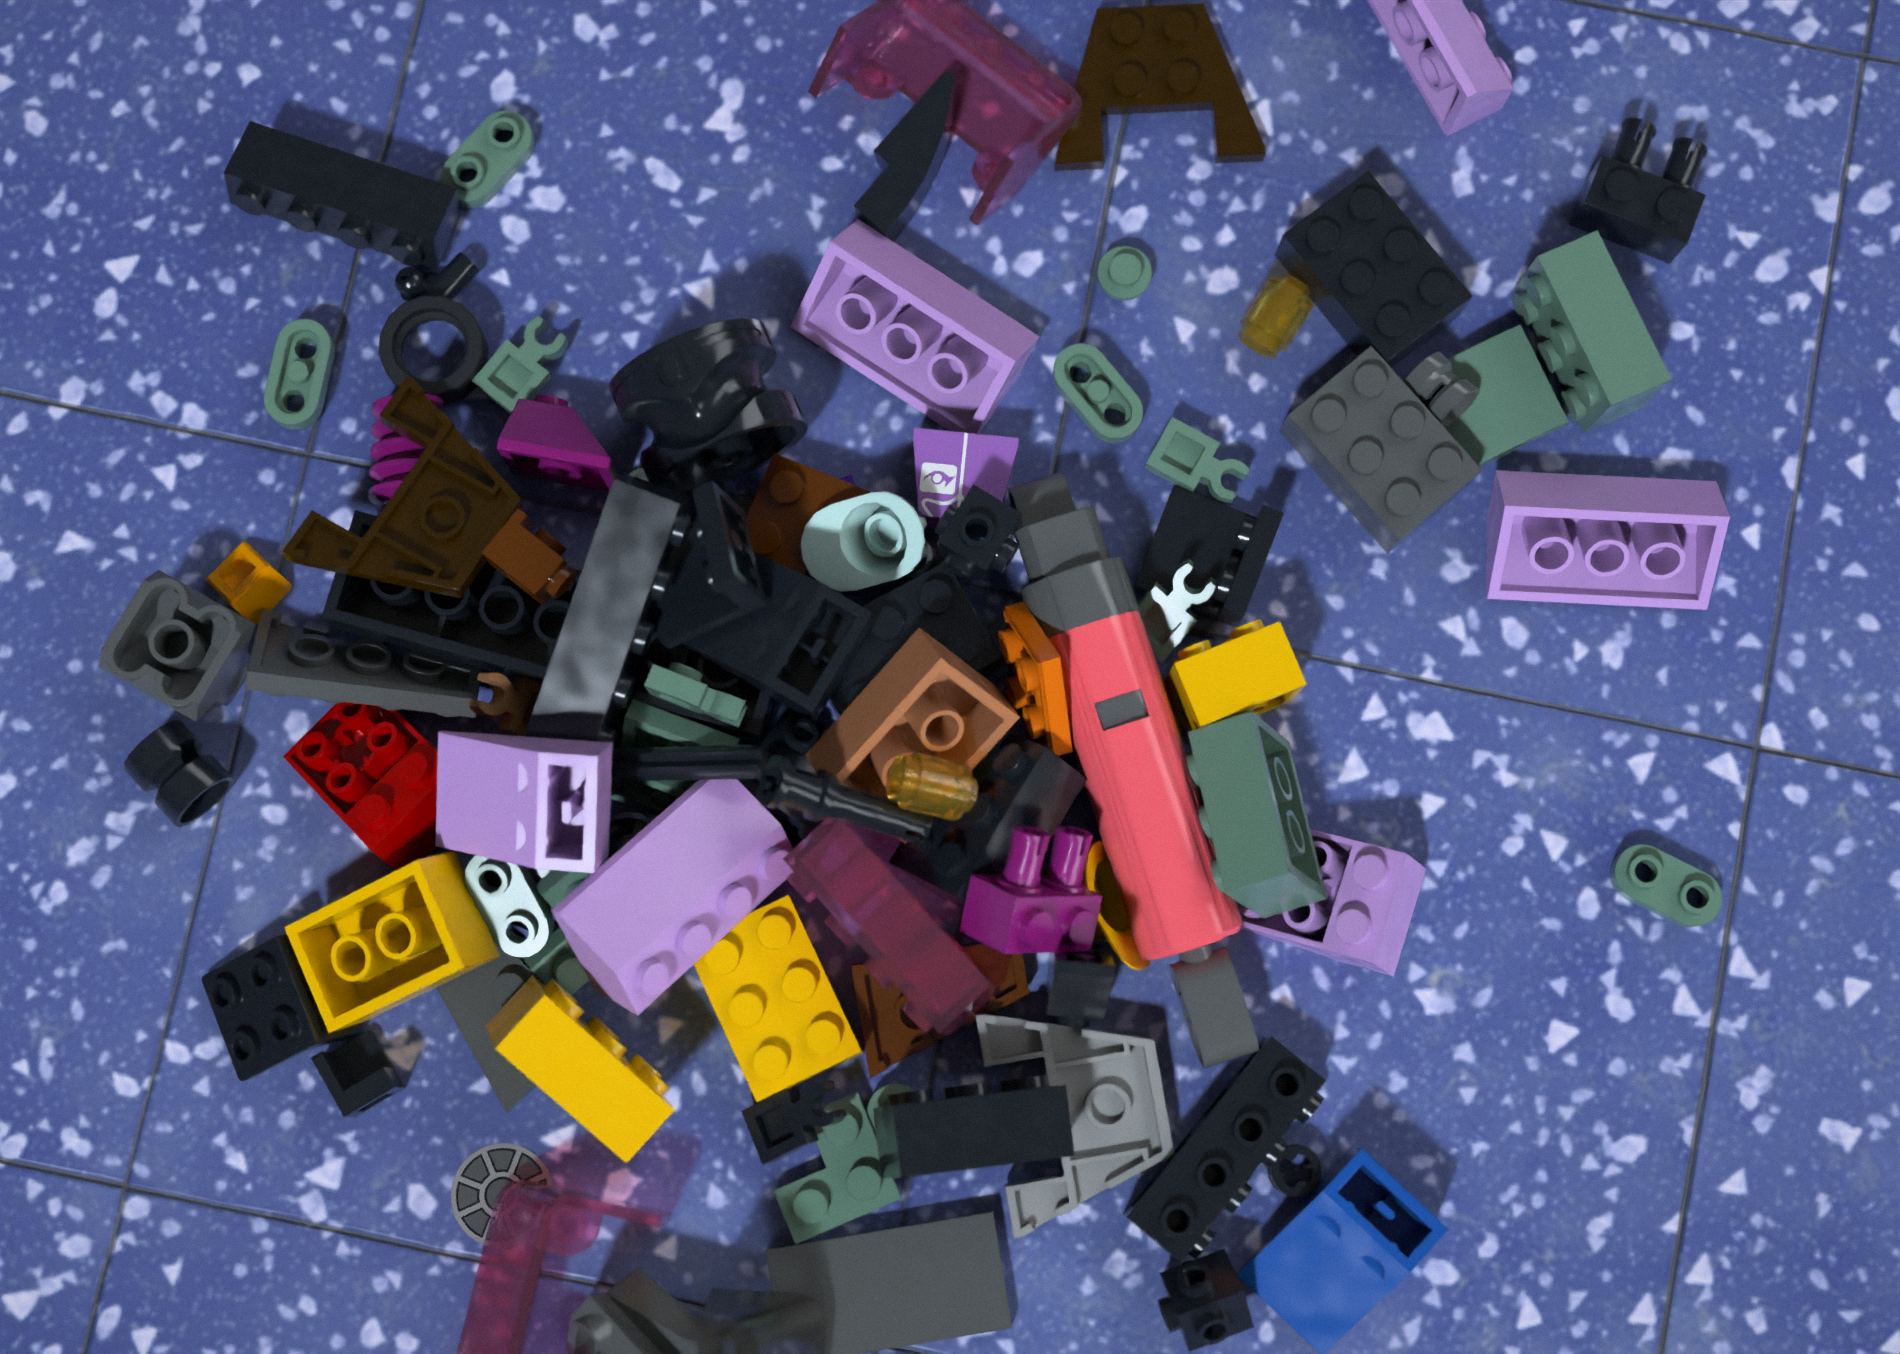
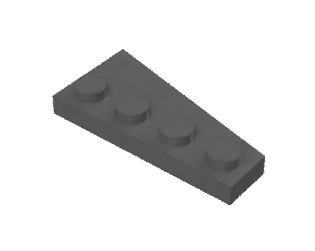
M493 938L500 957L436 988L504 1110L511 1112L537 1085L494 1048L485 1026L532 975L541 983L543 982L533 973L521 957H515L504 952Z

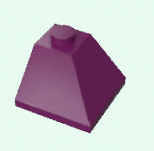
M536 395L535 401L518 399L498 438L496 448L512 474L609 492L614 478L619 475L610 456L574 408L568 407L566 400L550 395Z

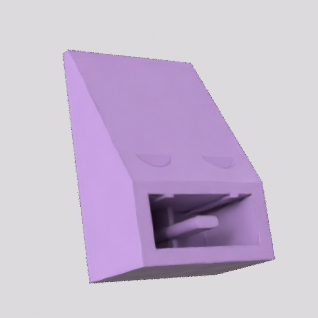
M439 731L436 846L535 869L594 873L609 857L613 743Z
M1310 829L1327 899L1264 919L1236 901L1243 921L1241 929L1343 963L1394 977L1426 868L1407 853Z

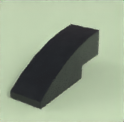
M947 69L875 148L874 154L878 166L884 172L853 205L859 220L895 242L913 219L929 192L944 158L953 126L958 94L955 77Z

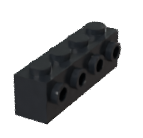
M252 121L249 122L224 171L230 203L236 205L244 212L256 216L265 214L286 221L294 228L303 232L317 231L338 238L346 245L356 249L369 248L390 255L398 262L408 266L421 265L437 270L460 220L457 188Z
M1274 1037L1264 1038L1259 1044V1051L1251 1054L1177 1146L1174 1154L1164 1162L1123 1213V1216L1179 1262H1182L1187 1254L1196 1259L1216 1235V1231L1210 1226L1223 1209L1232 1214L1252 1190V1186L1246 1180L1258 1165L1261 1164L1268 1169L1284 1151L1288 1142L1282 1135L1294 1120L1297 1119L1301 1124H1304L1320 1106L1324 1097L1318 1093V1090L1326 1080Z

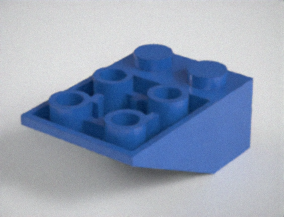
M1350 1147L1321 1179L1314 1191L1310 1192L1237 1272V1276L1319 1354H1325L1412 1272L1449 1229L1365 1150Z

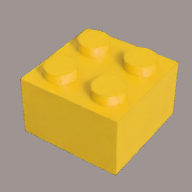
M1258 619L1230 632L1231 638L1221 645L1212 648L1210 641L1205 640L1177 653L1179 659L1172 663L1173 666L1164 683L1188 740L1189 731L1248 711H1253L1256 715H1260L1290 703L1306 686L1307 683L1280 621L1264 627L1262 620Z

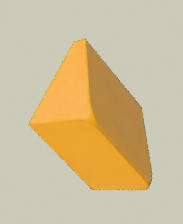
M245 540L205 579L236 611L255 624L259 623L262 609L271 611L292 588L291 584Z

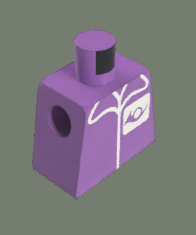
M914 428L913 454L918 516L925 517L927 526L925 528L935 529L948 506L954 504L959 507L973 484L1004 502L1016 462L1019 438Z

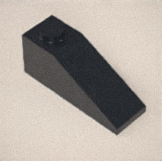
M1092 943L1091 951L1049 952L1044 1007L1046 1015L1056 1016V1024L1067 1027L1086 1028L1090 1026V1019L1104 1020L1116 971L1115 962L1107 945Z

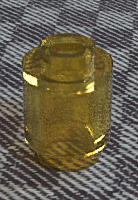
M1283 274L1280 279L1268 277L1240 321L1243 328L1238 334L1239 340L1259 355L1268 359H1275L1279 351H1286L1314 308L1313 302L1308 297L1311 292L1310 289L1300 280L1287 274Z
M913 752L909 756L900 754L894 759L888 773L886 792L888 799L897 801L901 809L956 821L964 812H969L972 809L977 797L978 784L977 780L972 778L971 768L967 764Z

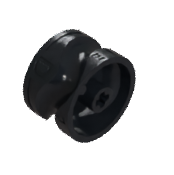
M737 318L689 330L638 355L621 368L612 378L609 390L623 422L636 420L646 424L653 432L654 439L651 446L643 450L640 455V463L649 482L682 495L692 493V489L711 480L713 482L725 483L745 475L770 462L773 453L782 455L804 437L808 426L795 395L790 391L782 389L769 390L764 384L763 376L773 366L777 356L767 330L761 321L751 318Z

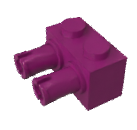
M1029 826L1012 827L1010 848L1004 873L971 875L959 931L1003 954L1091 951L1102 901V895L1087 889L1086 885L1082 882L1086 858L1093 837L1092 833L1076 827L1065 826L1064 828L1057 826L1047 874H1040L1050 834L1044 830Z

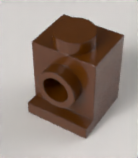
M518 508L481 553L490 565L541 605H544L550 596L557 599L565 593L576 578L577 571L571 568L565 559L561 557L567 549L542 528H539L533 535L531 532L535 528L529 517Z

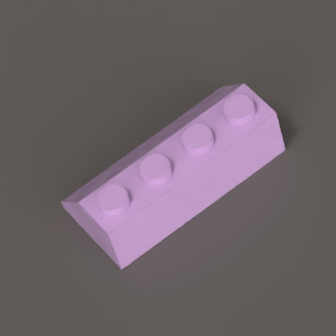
M1367 0L1446 137L1503 108L1513 90L1510 70L1503 59L1494 57L1485 41L1486 33L1480 18L1474 12H1468L1462 0Z
M859 219L830 241L790 326L949 431L979 434L1017 380L1040 336Z
M1496 470L1487 514V599L1707 610L1730 519L1717 481Z
M738 779L698 780L552 908L551 911L596 993L639 1015L801 865L782 825Z

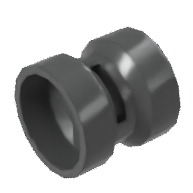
M1439 351L1424 359L1404 380V383L1445 428L1463 415L1479 394V389L1468 378H1459L1452 371V362Z

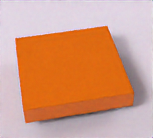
M1024 601L1005 606V611L1003 612L1006 629L998 632V640L1005 662L1007 664L1011 663L1013 676L1005 678V688L1010 705L1015 711L1022 709L1024 723L1032 740L1040 738L1045 747L1057 756L1073 752L1060 656Z

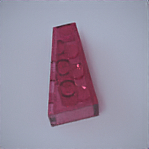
M828 817L783 858L793 870L786 877L789 883L808 903H811L817 897L832 913L824 920L844 944L849 946L856 940L868 953L870 958L863 965L886 990L894 983L909 999L902 1007L903 1010L923 1032L927 1033L934 1027L938 1033L952 1036L1002 990L989 975L984 976L977 969L967 951L943 927H939L929 910L905 885H901L895 878L894 872L849 823Z

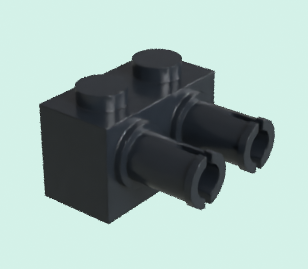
M1626 118L1623 120L1622 129L1611 158L1602 155L1588 175L1569 225L1588 233L1598 230L1601 238L1670 264L1688 244L1706 196L1692 188L1708 149L1703 143L1698 141L1694 151L1688 153L1693 139L1686 137L1676 138L1672 144V151L1662 177L1648 173L1641 168L1651 142L1655 138L1657 129L1647 121L1643 131L1638 133L1635 140L1642 119Z

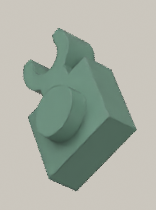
M540 316L533 318L527 324L524 331L525 342L520 348L506 339L472 380L477 389L510 414L519 398L533 401L536 395L542 391L552 378L550 372L542 367L545 361H553L561 357L568 347L569 342L562 333L551 344L542 345L537 342L538 336L547 326L544 319Z
M1174 417L1170 419L1144 469L1173 485L1190 492H1194L1200 481L1208 485L1209 492L1215 500L1231 505L1236 494L1222 485L1221 477L1225 474H1233L1237 478L1244 480L1250 471L1239 460L1225 459L1220 461L1213 457L1220 442Z
M1190 559L1183 561L1176 568L1173 587L1169 591L1156 581L1137 603L1154 655L1161 662L1167 658L1198 622L1199 616L1189 608L1191 604H1200L1207 601L1215 590L1216 580L1212 577L1201 588L1193 589L1187 586L1184 578L1191 572L1194 566V562Z
M671 662L667 670L660 666L652 665L644 685L650 695L701 715L703 713L722 722L740 728L748 708L745 705V700L708 688L706 684L700 682L703 674L688 666Z

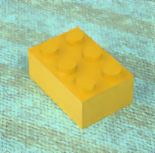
M455 851L418 859L284 927L328 1033L368 1021L500 957L490 931L468 892L465 884V873Z
M789 895L749 913L694 964L756 1102H761L785 1089L792 1088L863 1054Z
M532 975L485 1026L494 1048L627 1163L675 1110L664 1095L670 1087L660 1078L661 1074L639 1054L636 1053L628 1060L623 1055L627 1049L618 1041L620 1038L600 1019L593 1016L588 1023L580 1017L584 1010L577 1004L578 1001L556 980L552 978L544 985Z

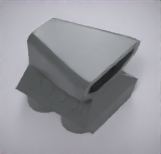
M158 570L143 580L101 648L99 667L197 722L214 703L228 706L246 680L247 667L251 656L247 649L256 624Z
M638 1268L608 1292L589 1295L570 1316L565 1351L568 1354H718L721 1340L642 1269Z

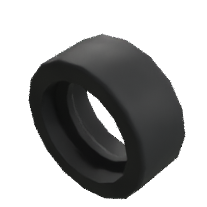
M423 295L404 302L388 316L380 333L379 356L385 373L394 385L399 388L405 378L409 376L422 387L424 393L440 397L443 400V406L468 396L476 388L472 380L488 362L489 347L478 321L461 303L445 296ZM430 321H445L454 325L463 334L466 343V357L461 367L451 376L438 381H424L413 376L406 368L402 358L403 344L407 336L419 325Z

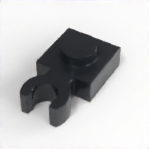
M828 1080L813 1083L803 1091L802 1095L798 1087L788 1088L741 1111L762 1165L775 1162L818 1141L814 1126L824 1127L837 1124L847 1116L845 1108L828 1113L822 1108L821 1098L825 1092L831 1091L836 1087L834 1081Z

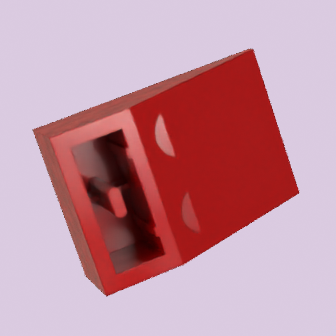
M349 702L336 703L283 756L362 842L394 870H398L418 859L426 858L437 847L438 749L398 710H386L379 706Z

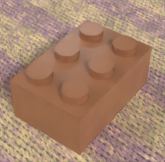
M918 628L808 751L806 756L815 772L819 769L831 771L841 784L905 805L926 809L933 814L1020 717L996 685L921 628Z

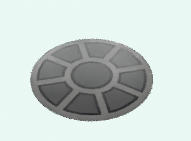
M511 1143L491 1144L472 1153L457 1170L451 1188V1206L458 1224L472 1239L491 1247H510L530 1239L542 1228L553 1204V1183L547 1167L532 1151Z

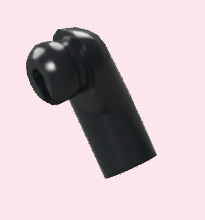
M459 252L440 273L421 272L414 266H407L401 269L396 275L395 287L406 302L423 295L445 296L453 300L480 270L464 254Z

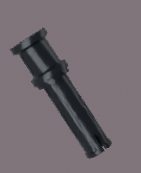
M781 755L772 757L761 775L758 789L759 802L761 805L769 808L783 805L802 811L805 819L811 821H824L829 817L880 834L902 839L916 846H920L925 842L924 837L916 833L928 837L932 828L933 819L929 810L905 805L873 793L839 783L838 778L831 771L819 769L816 772H811L793 766L789 758Z

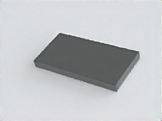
M993 1211L766 1249L781 1354H862L1012 1328Z

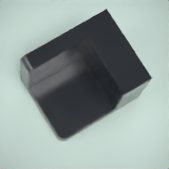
M365 1031L332 1052L321 1051L311 1057L343 1117H358L406 1088L373 1031Z

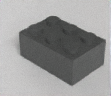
M1372 346L1288 414L1279 431L1387 554L1469 486L1482 471L1479 465Z

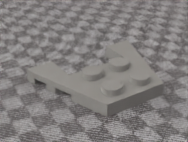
M989 1013L975 1014L984 1067L1043 1057L1048 1087L1066 1084L1075 1156L1061 1158L1063 1170L1061 1174L1004 1184L1014 1238H1020L1033 1232L1034 1228L1058 1215H1064L1078 1207V1204L1107 1188L1111 1189L1174 1154L1157 1051L1153 1038L1088 1028L1067 1027L1055 1023Z

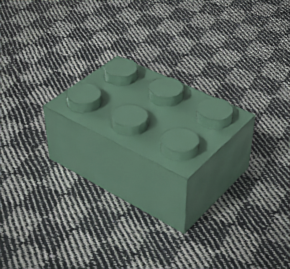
M1598 230L1538 255L1513 289L1515 293L1513 303L1520 320L1525 325H1531L1539 341L1537 353L1541 364L1548 373L1554 372L1563 390L1561 392V402L1569 419L1573 422L1578 421L1583 433H1587L1642 409L1672 378Z
M1253 711L1189 731L1188 736L1192 752L1187 753L1186 761L1194 783L1201 788L1204 805L1199 806L1198 814L1206 836L1209 839L1212 838L1216 858L1211 860L1210 866L1214 882L1219 891L1224 892L1239 902L1240 905L1250 909L1263 919L1327 899L1289 741Z

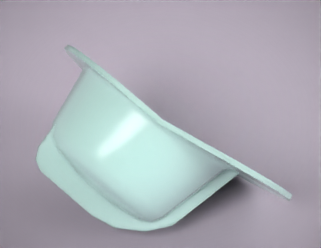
M888 491L860 495L830 504L812 516L805 525L801 539L802 558L811 576L818 582L840 592L857 591L896 580L912 572L921 560L925 545L923 529L927 526L925 517H919L916 510L901 496Z

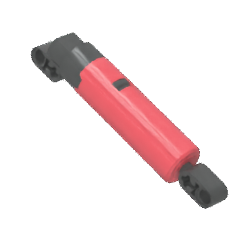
M1062 472L1008 488V495L1011 507L1022 513V527L1014 533V536L1019 544L1018 548L1030 581V585L1024 587L1021 593L1026 606L1061 659L1072 749L1080 774L1087 779L1084 786L1139 955L1148 961L1176 954L1179 955L1180 961L1170 964V973L1196 1054L1204 1069L1258 1052L1257 1036L1231 958L1225 947L1213 950L1211 943L1238 933L1243 925V921L1236 900L1224 892H1220L1212 876L1210 862L1216 858L1212 838L1209 839L1206 836L1198 814L1199 806L1204 805L1199 788L1194 783L1188 770L1187 752L1123 558H1110L1095 509L1093 507H1084L1076 510Z

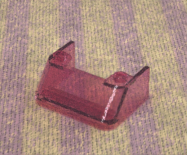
M879 0L839 26L808 93L818 98L843 80H846L857 93L868 99H886L901 91L917 103L947 69L955 77L958 92L951 131L980 153L971 167V172L979 188L984 193L969 218L978 226L1021 191L1072 126L1082 108L1081 97L1073 87L961 0Z
M519 1180L506 1185L498 1193L494 1202L457 1354H520L544 1251L562 1255H575L587 1250L597 1239L603 1214L661 1227L669 1223L671 1212L533 1180Z

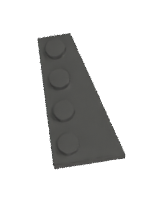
M262 609L247 667L245 690L265 692L272 696L292 695L316 698L329 703L349 702L374 705L386 710L406 709L436 713L444 717L463 716L476 718V713L471 711L468 705L470 700H478L480 681L477 678L482 668L416 650H410L404 656L393 654L383 645V641L361 636L356 643L330 637V627L307 621L303 629L281 623L280 613Z

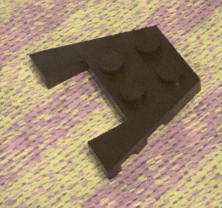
M1204 3L1097 8L1055 155V171L1103 169L1104 150L1101 115L1209 110L1212 116L1215 164L1261 162L1264 160L1266 154L1265 145Z
M407 376L379 416L382 425L425 448L408 475L364 537L361 538L311 510L283 549V553L286 559L294 564L462 598L487 562V559L481 552L518 508L522 510L524 507L520 496L476 448H473L457 431L449 417L430 401L424 394L422 387L414 379Z

